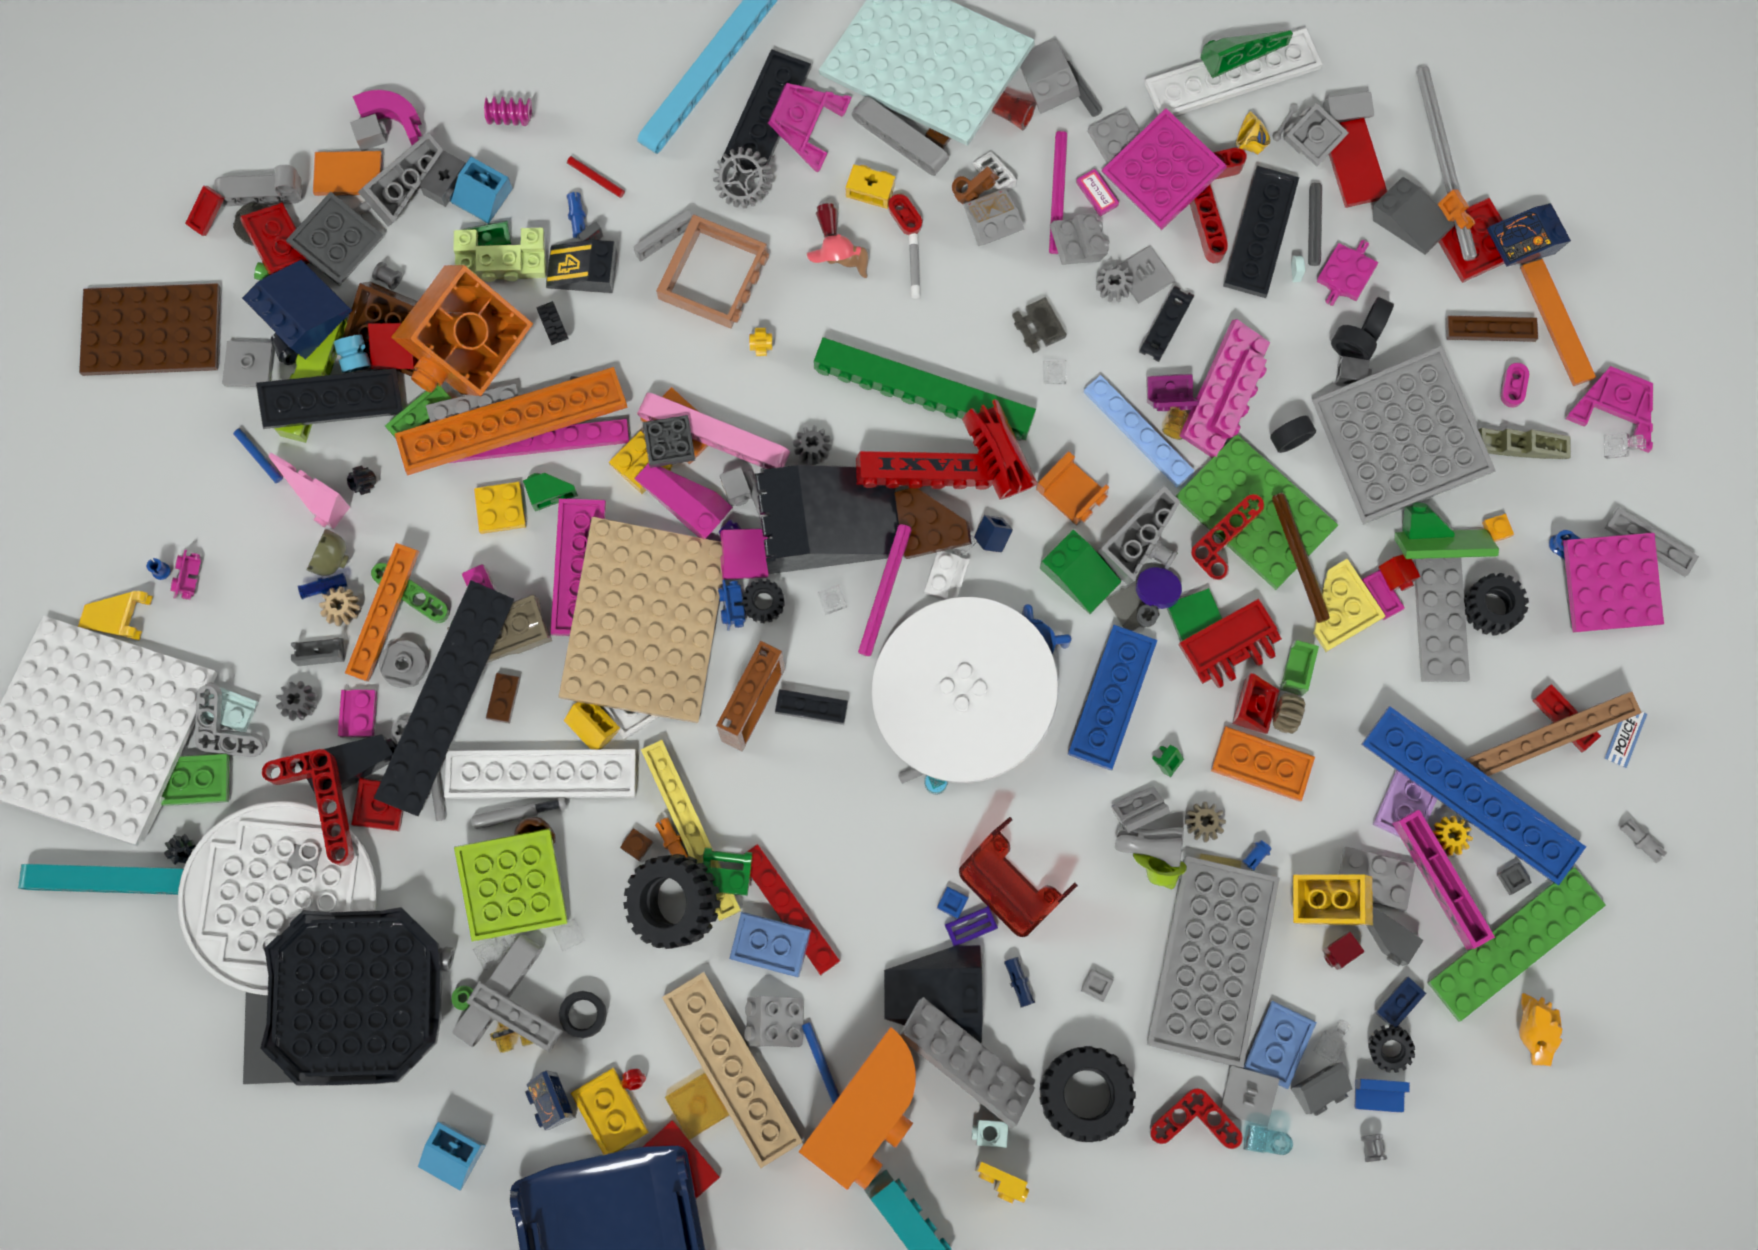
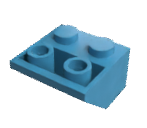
M470 157L458 175L451 203L489 224L512 191V186L507 176Z
M438 1122L424 1146L418 1167L461 1191L486 1145L445 1122Z

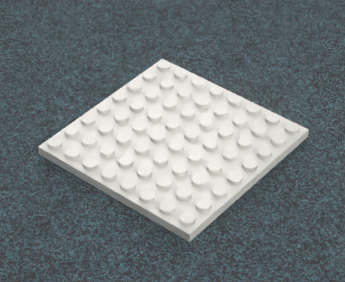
M43 616L0 703V801L139 847L196 722L197 691L207 683H214L217 672Z

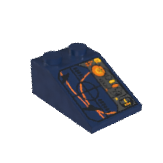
M1551 203L1533 207L1487 228L1506 267L1555 255L1571 241Z
M546 1070L526 1084L528 1090L525 1093L530 1105L534 1104L538 1113L534 1115L540 1128L544 1127V1130H550L575 1119L557 1072Z

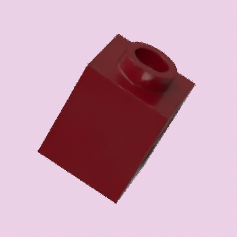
M1351 932L1344 934L1322 950L1325 953L1324 959L1331 968L1335 967L1336 970L1343 968L1365 952Z

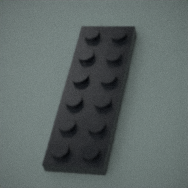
M773 49L770 50L724 154L731 157V149H734L738 155L739 147H742L745 153L748 148H751L752 155L757 151L760 153L759 159L763 157L767 159L763 166L769 164L781 136L768 124V121L786 83L804 86L811 70V63ZM722 156L721 161L725 162L726 160ZM740 160L745 170L757 168L750 160Z
M1261 166L1256 167L1223 287L1262 298L1267 297L1300 177Z
M396 368L256 382L263 429L398 415L403 411Z

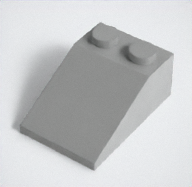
M1056 39L1029 52L1020 69L1040 114L1080 96L1078 84Z

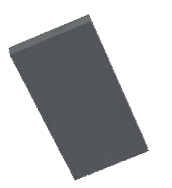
M246 992L243 1084L293 1083L284 1071L260 1049L266 1027L267 995Z

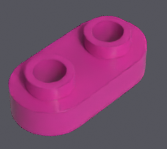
M1522 363L1511 364L1504 374L1501 400L1504 405L1511 408L1518 407L1526 397L1530 374L1528 368ZM1512 374L1518 375L1519 379H1515ZM1509 394L1513 395L1515 400L1510 399Z

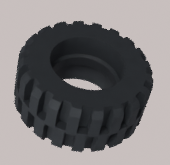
M681 854L658 856L657 858L646 860L645 864L639 865L635 869L636 874L629 877L627 882L630 886L625 888L624 896H627V902H623V906L628 911V915L625 917L627 922L632 923L634 926L631 930L635 935L641 934L640 939L646 944L651 943L652 947L665 949L687 946L704 938V934L709 933L713 928L710 923L715 922L718 917V913L715 911L716 908H720V900H717L716 894L720 892L718 886L714 887L713 881H715L713 874H707L708 868L703 863L697 864V859L691 856L685 857V855ZM669 878L681 886L686 897V910L682 919L677 924L666 920L658 906L660 887Z
M1092 1046L1070 1049L1055 1058L1043 1074L1044 1077L1039 1089L1041 1090V1097L1039 1099L1040 1105H1042L1044 1110L1043 1114L1049 1120L1051 1126L1066 1138L1078 1142L1106 1140L1120 1132L1119 1130L1127 1124L1130 1114L1133 1113L1135 1107L1133 1102L1136 1099V1091L1133 1090V1078L1130 1077L1129 1069L1126 1065L1122 1064L1116 1055L1106 1052L1107 1050ZM1080 1071H1093L1099 1074L1109 1086L1110 1100L1108 1106L1100 1115L1093 1118H1082L1075 1115L1065 1102L1064 1090L1066 1083L1074 1074Z

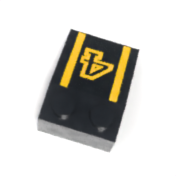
M586 240L551 245L546 288L613 293L617 260L615 242Z

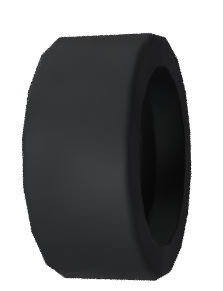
M1377 297L1361 328L1369 333L1376 342L1383 332L1394 307V303Z
M1342 325L1331 340V346L1340 356L1370 360L1377 348V342L1363 329L1352 325Z
M1300 416L1276 429L1270 435V439L1279 453H1283L1308 441L1316 434V429L1309 416Z
M587 991L573 992L567 996L559 1010V1020L563 1029L570 1035L579 1038L592 1037L600 1032L605 1025L607 1017L606 1006L601 998ZM580 1000L590 1001L597 1010L596 1021L586 1029L574 1027L569 1020L568 1014L571 1006Z

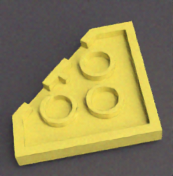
M1348 559L1326 572L1322 597L1330 619L1322 623L1316 621L1313 634L1325 652H1328L1382 620L1385 614Z

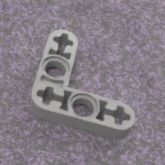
M207 683L200 687L196 698L195 744L197 748L205 752L256 757L261 754L266 748V741L261 735L220 729L222 703L220 687L214 683ZM210 690L211 694H214V697L210 700L209 696L205 695V692ZM205 711L213 714V723L204 721L203 713ZM208 735V739L216 740L219 738V741H212L207 745V741L203 740V737ZM226 737H232L233 739H235V748H229L226 746ZM254 741L255 745H258V748L255 750L250 745L242 747V744H249Z

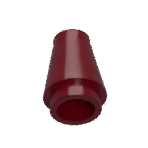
M826 203L817 206L815 214L824 238L837 235V209L834 207V204Z

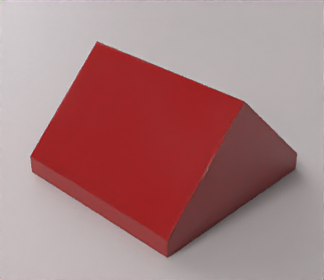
M1250 673L1244 680L1232 724L1268 734L1280 690L1256 674Z

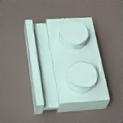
M220 687L222 692L221 725L238 732H246L259 702ZM214 694L209 695V700L214 697ZM205 711L203 713L204 719L214 721V716L211 712Z

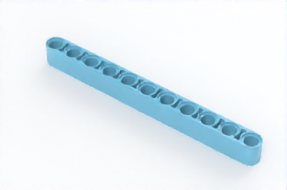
M743 0L643 127L638 135V143L655 154H658L778 0Z

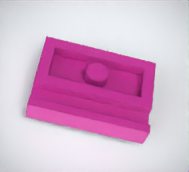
M341 690L338 725L339 737L369 738L374 736L377 702L376 690Z

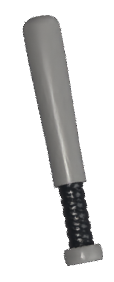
M558 797L554 801L538 804L531 803L481 813L472 817V825L475 829H481L538 815L540 812L560 808L561 810H566L567 804L564 797Z

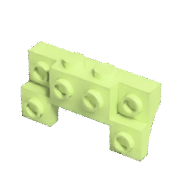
M521 228V245L478 246L477 230H454L453 251L455 253V265H465L481 280L493 282L495 279L516 281L518 279L546 278L543 228Z

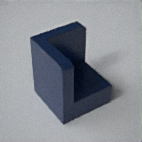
M984 515L974 539L983 550L1001 553L1013 529L1002 517Z

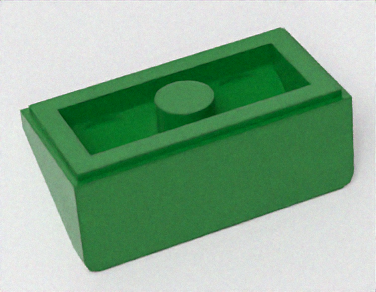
M507 220L463 229L477 230L478 246L511 244Z

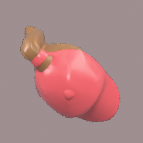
M840 234L825 237L821 249L807 253L808 259L814 263L827 261L829 264L839 263L845 267H857L859 274L863 278L868 277L866 273L868 265L867 250L863 247L854 246L847 237Z

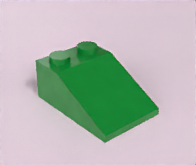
M1074 529L1042 560L1040 569L1089 614L1121 583V580L1094 548Z

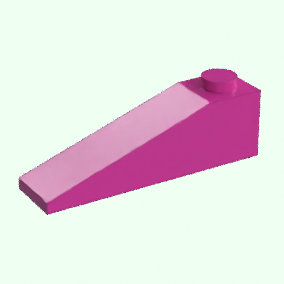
M648 463L634 478L691 532L702 539H706L733 508L717 492L660 466L650 468Z

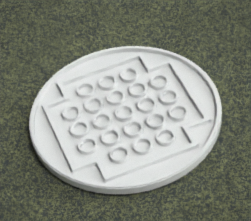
M957 597L942 600L922 608L907 618L893 632L884 645L877 660L872 681V703L875 718L883 737L892 750L917 771L935 779L955 783H971L992 779L1010 771L1026 760L1042 742L1051 726L1057 708L1059 692L1058 674L1053 655L1037 628L1026 617L1009 606L978 597Z
M289 801L265 802L241 809L218 822L204 835L192 851L183 870L178 891L180 926L184 938L196 959L208 972L225 984L245 992L268 995V970L264 948L277 935L280 936L290 926L289 923L303 910L323 912L376 910L377 886L371 860L358 837L350 830L354 859L347 866H339L332 863L327 857L317 807ZM340 825L332 828V837L340 834ZM294 844L301 845L299 855L305 861H313L318 856L319 849L322 850L316 872L309 866H302L299 869L287 866L288 859L295 851ZM303 847L315 848V856L310 859L304 858L302 855ZM341 848L337 851V860H341L344 858V848ZM302 869H310L312 873L302 871Z

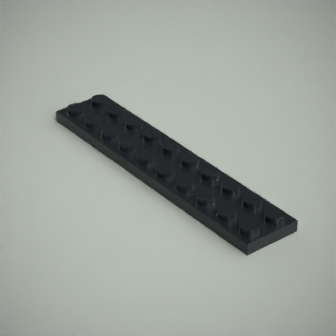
M472 580L469 581L375 793V800L419 817L510 611L514 598Z

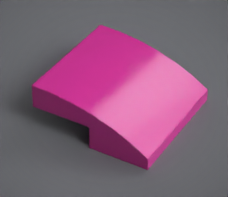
M762 529L722 530L720 532L722 579L768 577L767 557L765 556L764 540L768 539V537H763Z

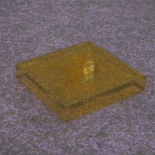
M703 1073L665 1097L688 1140L693 1139L730 1116L706 1073Z

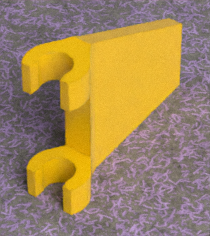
M132 591L85 604L78 627L140 640L142 631L130 627L129 624L136 602L151 605L153 596L147 595L148 593L143 591Z

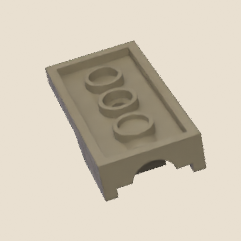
M531 595L513 602L502 626V635L497 638L487 663L508 655L528 651L552 641L541 615L539 598Z

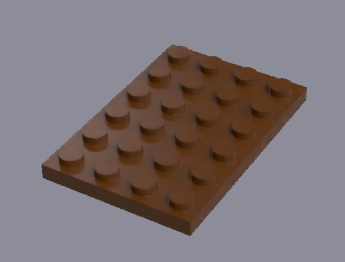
M219 284L83 289L79 373L82 376L218 370Z

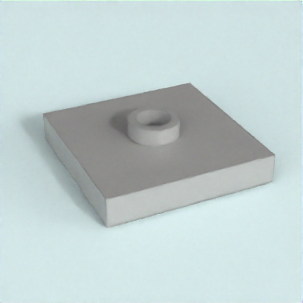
M227 341L222 384L235 387H256V382L270 381L274 351L273 344L266 342Z

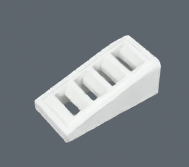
M991 151L973 162L974 167L979 173L987 166L990 168L995 166L996 169L994 171L996 173L1000 172V178L995 181V185L991 188L993 192L1003 188L1008 192L1016 187V178ZM990 159V164L986 165L985 167L981 165ZM1004 178L1005 181L999 184L998 181Z

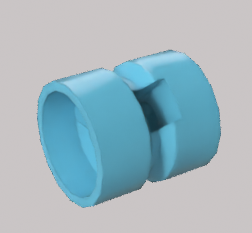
M362 335L349 336L334 341L336 353L341 356L339 363L342 373L354 372L371 366L368 354L363 352L366 347Z

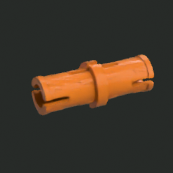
M669 818L660 820L661 824L657 822L655 827L664 840L663 845L665 849H668L671 855L681 854L688 857L681 844L682 839L674 831Z

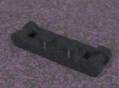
M1177 286L1173 287L1139 351L1143 355L1148 354L1154 357L1153 360L1160 362L1195 296L1190 292L1186 294L1180 291L1181 288ZM1175 299L1182 301V306L1175 304ZM1154 343L1160 347L1157 349L1151 346V344Z

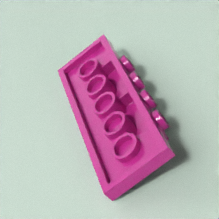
M1238 319L1231 321L1196 398L1199 400V405L1193 406V410L1190 411L1179 435L1211 458L1217 457L1227 438H1232L1239 433L1241 426L1238 423L1241 417H1244L1249 411L1247 403L1258 391L1256 386L1258 379L1262 378L1267 371L1265 367L1267 360L1264 356L1270 342Z
M559 499L551 618L552 636H570L592 517L605 519V500Z

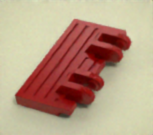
M1258 598L1183 640L1178 645L1201 683L1204 684L1212 679L1217 688H1221L1224 686L1223 680L1214 666L1219 664L1226 677L1233 681L1236 679V675L1227 658L1233 667L1250 657L1256 665L1260 666L1264 662L1254 644L1259 642L1267 657L1272 659L1276 657L1275 651L1266 636L1269 637L1272 644L1277 643L1282 638L1277 631L1276 625Z

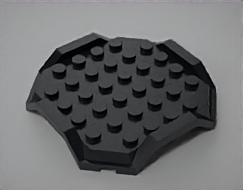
M402 907L381 911L350 912L303 910L289 923L290 926L280 936L277 935L264 948L268 970L266 1027L260 1049L297 1086L371 1085L400 1082L438 1041L442 1002V965L439 943Z

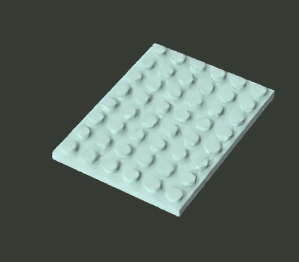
M866 0L820 67L819 73L827 79L865 97H870L877 103L968 146L1035 43L1034 39L950 0Z

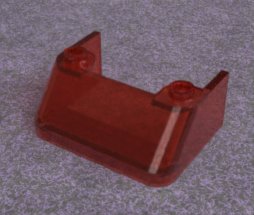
M1009 817L992 831L960 866L959 876L1015 935L1027 937L1078 885L1074 882L1063 894L1049 885L1042 887L1038 891L1005 858L1010 852L1011 847L1002 832L1013 821Z

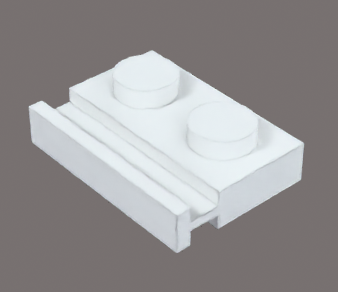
M945 551L937 552L924 594L942 600L957 598L970 559L961 558L958 555Z

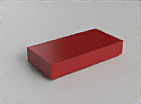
M203 185L185 224L201 236H206L225 197L209 186Z

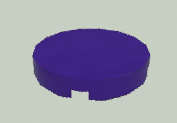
M1153 567L1140 573L1136 582V593L1145 604L1165 609L1172 607L1178 602L1182 593V584L1171 571Z

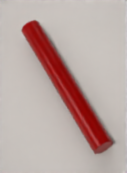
M570 156L568 158V165L619 198L623 197L625 193L623 189L574 157Z

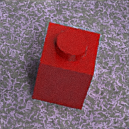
M1403 554L1395 556L1378 566L1390 591L1399 588L1401 591H1405L1413 587V582L1421 577L1412 559H1406Z

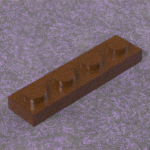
M1447 316L1446 339L1536 342L1538 340L1537 318Z

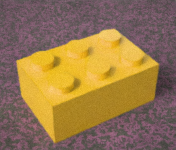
M1365 874L1293 875V923L1301 925H1373L1372 876Z

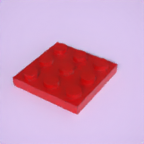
M1490 198L1466 209V213L1475 221V224L1470 228L1477 253L1474 260H1464L1455 225L1438 242L1462 283L1505 264L1487 230L1489 226L1503 221Z

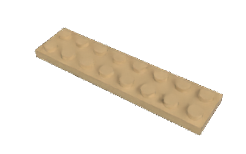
M704 972L663 996L665 1004L760 1169L803 1143Z

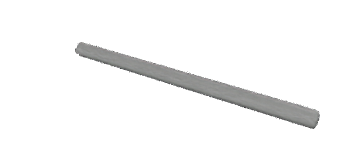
M1427 66L1420 67L1417 71V77L1446 191L1448 194L1453 189H1458L1461 193L1430 69ZM1455 220L1454 223L1463 258L1465 261L1474 260L1477 253L1471 230L1467 229L1466 226L1460 229Z

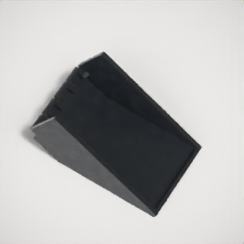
M794 465L763 469V473H755L757 492L767 493L758 495L760 515H770L761 518L763 537H772L771 539L764 540L768 574L873 561L889 557L899 526L895 488H887L886 485H877L873 488L857 485L856 467Z

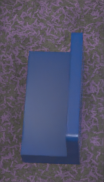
M1355 1079L1354 1107L1360 1110L1402 1113L1404 1112L1405 1093L1410 1092V1082Z

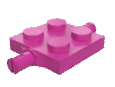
M1361 240L1356 250L1340 243L1336 246L1317 279V283L1326 286L1331 291L1325 300L1327 304L1330 303L1333 306L1339 296L1348 297L1357 302L1378 265L1377 261L1364 255L1369 246L1367 241Z

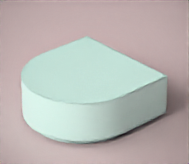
M1302 256L1292 257L1291 270L1293 282H1301L1304 276L1305 263Z

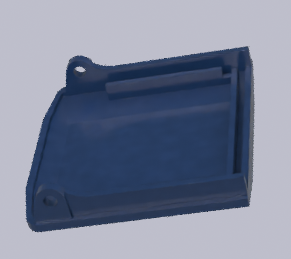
M681 1146L638 1147L555 1165L519 1179L511 1186L510 1207L515 1218L520 1250H705L688 1153Z

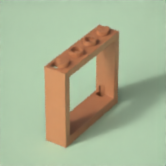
M693 214L656 290L658 299L731 329L734 322L738 323L740 320L743 303L747 304L750 299V289L752 284L756 285L759 280L761 266H765L768 261L767 244ZM700 233L756 255L728 315L672 292Z

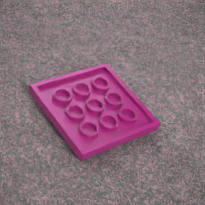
M1165 108L1101 171L1162 231L1227 167L1225 163Z
M1655 533L1563 541L1573 633L1664 625Z

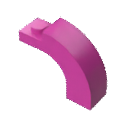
M370 90L352 96L361 118L375 114L378 120L393 119L399 122L404 127L412 146L419 140L418 137L422 136L418 125L422 123L415 108L401 95L386 90Z

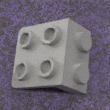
M747 997L745 1006L747 1025L744 1033L747 1047L802 1046L803 1000L801 998Z

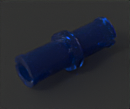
M344 573L324 579L319 577L317 581L298 585V591L303 600L319 594L327 595L330 588L336 590L339 586L348 587Z

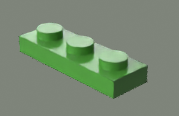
M437 386L432 393L424 392L388 422L385 427L395 438V433L425 425L430 421L426 405L452 398L441 386Z

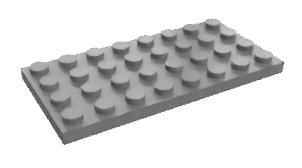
M1185 856L1184 863L1187 866V871L1180 878L1147 1045L1244 1068L1280 878Z

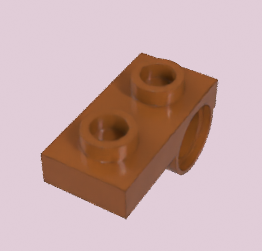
M987 166L972 180L964 176L957 177L952 183V191L958 202L965 204L979 198V195L985 190L991 189L995 185V181L1000 177L993 169ZM968 184L967 191L962 193V187Z

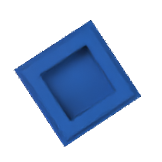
M947 887L937 909L958 919L969 897Z

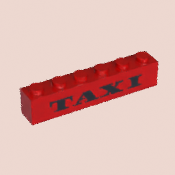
M860 451L856 457L857 485H864L866 488H873L877 485L897 488L900 485H905L912 489L921 488L922 486H931L933 489L953 486L954 489L976 487L978 490H985L992 486L993 480L991 476H988V469L986 466L984 467L983 459L981 456L979 457L978 453Z

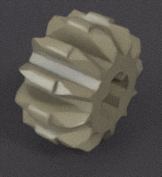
M1285 693L1280 697L1273 715L1272 723L1274 729L1290 734L1298 730L1305 712L1306 704L1304 698L1292 693Z
M1203 802L1201 807L1195 804L1193 806L1194 811L1189 810L1187 812L1188 817L1191 819L1185 820V824L1192 825L1187 832L1190 834L1195 831V840H1198L1202 835L1203 842L1207 843L1209 836L1212 840H1216L1218 838L1217 833L1222 834L1224 832V829L1219 825H1224L1226 820L1219 819L1223 811L1221 810L1216 813L1214 811L1217 807L1216 804H1213L1210 809H1208L1207 802ZM1205 817L1209 819L1207 823H1210L1206 827L1201 824L1203 821H1200V819L1203 820Z

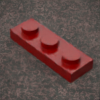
M1552 684L1532 700L1553 723L1578 713ZM1594 732L1572 743L1582 753L1597 741L1601 735L1598 732Z

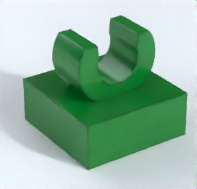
M1169 745L1168 748L1160 746L1159 749L1163 755L1160 758L1153 756L1152 759L1159 766L1163 774L1171 778L1184 758L1176 747Z

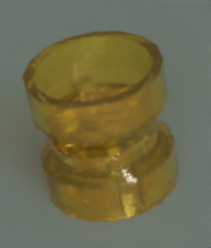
M1171 409L1168 415L1169 421L1164 424L1162 432L1173 439H1183L1179 435L1189 414L1179 409Z

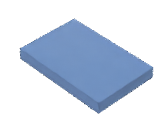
M741 912L729 959L800 977L811 930Z
M1271 1001L1244 1062V1069L1279 1078L1278 1086L1289 1089L1317 1022Z

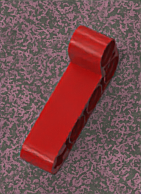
M1255 494L1247 496L1193 546L1191 551L1193 559L1211 578L1222 580L1229 574L1228 564L1218 553L1263 512L1265 504L1260 496ZM1250 500L1254 502L1259 500V509L1257 511L1255 509L1248 512L1251 515L1249 519H1247L1244 513L1239 511L1242 507L1246 511L1250 507L1248 503ZM1232 516H1242L1243 524L1237 528L1232 527L1230 524ZM1221 530L1226 534V539L1223 543L1218 544L1213 540V535ZM1205 546L1209 554L1207 558L1201 560L1197 557L1196 551L1199 547ZM1216 563L1223 564L1225 568L1221 576H1215L1212 573V567Z

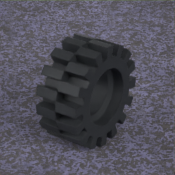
M553 301L536 307L551 345L569 339Z
M758 579L759 582L755 583L753 581L750 587L747 586L745 588L746 592H743L742 600L743 607L747 616L753 618V621H760L765 624V621L770 623L773 622L772 619L779 618V614L783 612V607L785 606L784 594L777 583H771L769 579H766V581ZM761 593L769 594L773 599L772 605L767 609H760L755 605V598Z
M1389 1024V1028H1385V1025L1380 1026L1382 1030L1378 1031L1376 1029L1374 1031L1375 1035L1370 1036V1043H1368L1375 1065H1378V1068L1381 1070L1384 1068L1389 1073L1391 1070L1398 1073L1399 1068H1402L1404 1071L1407 1069V1063L1409 1065L1412 1064L1411 1058H1415V1046L1411 1036L1398 1025L1397 1028L1393 1024ZM1390 1040L1397 1041L1401 1045L1400 1053L1393 1057L1386 1056L1382 1052L1383 1045Z

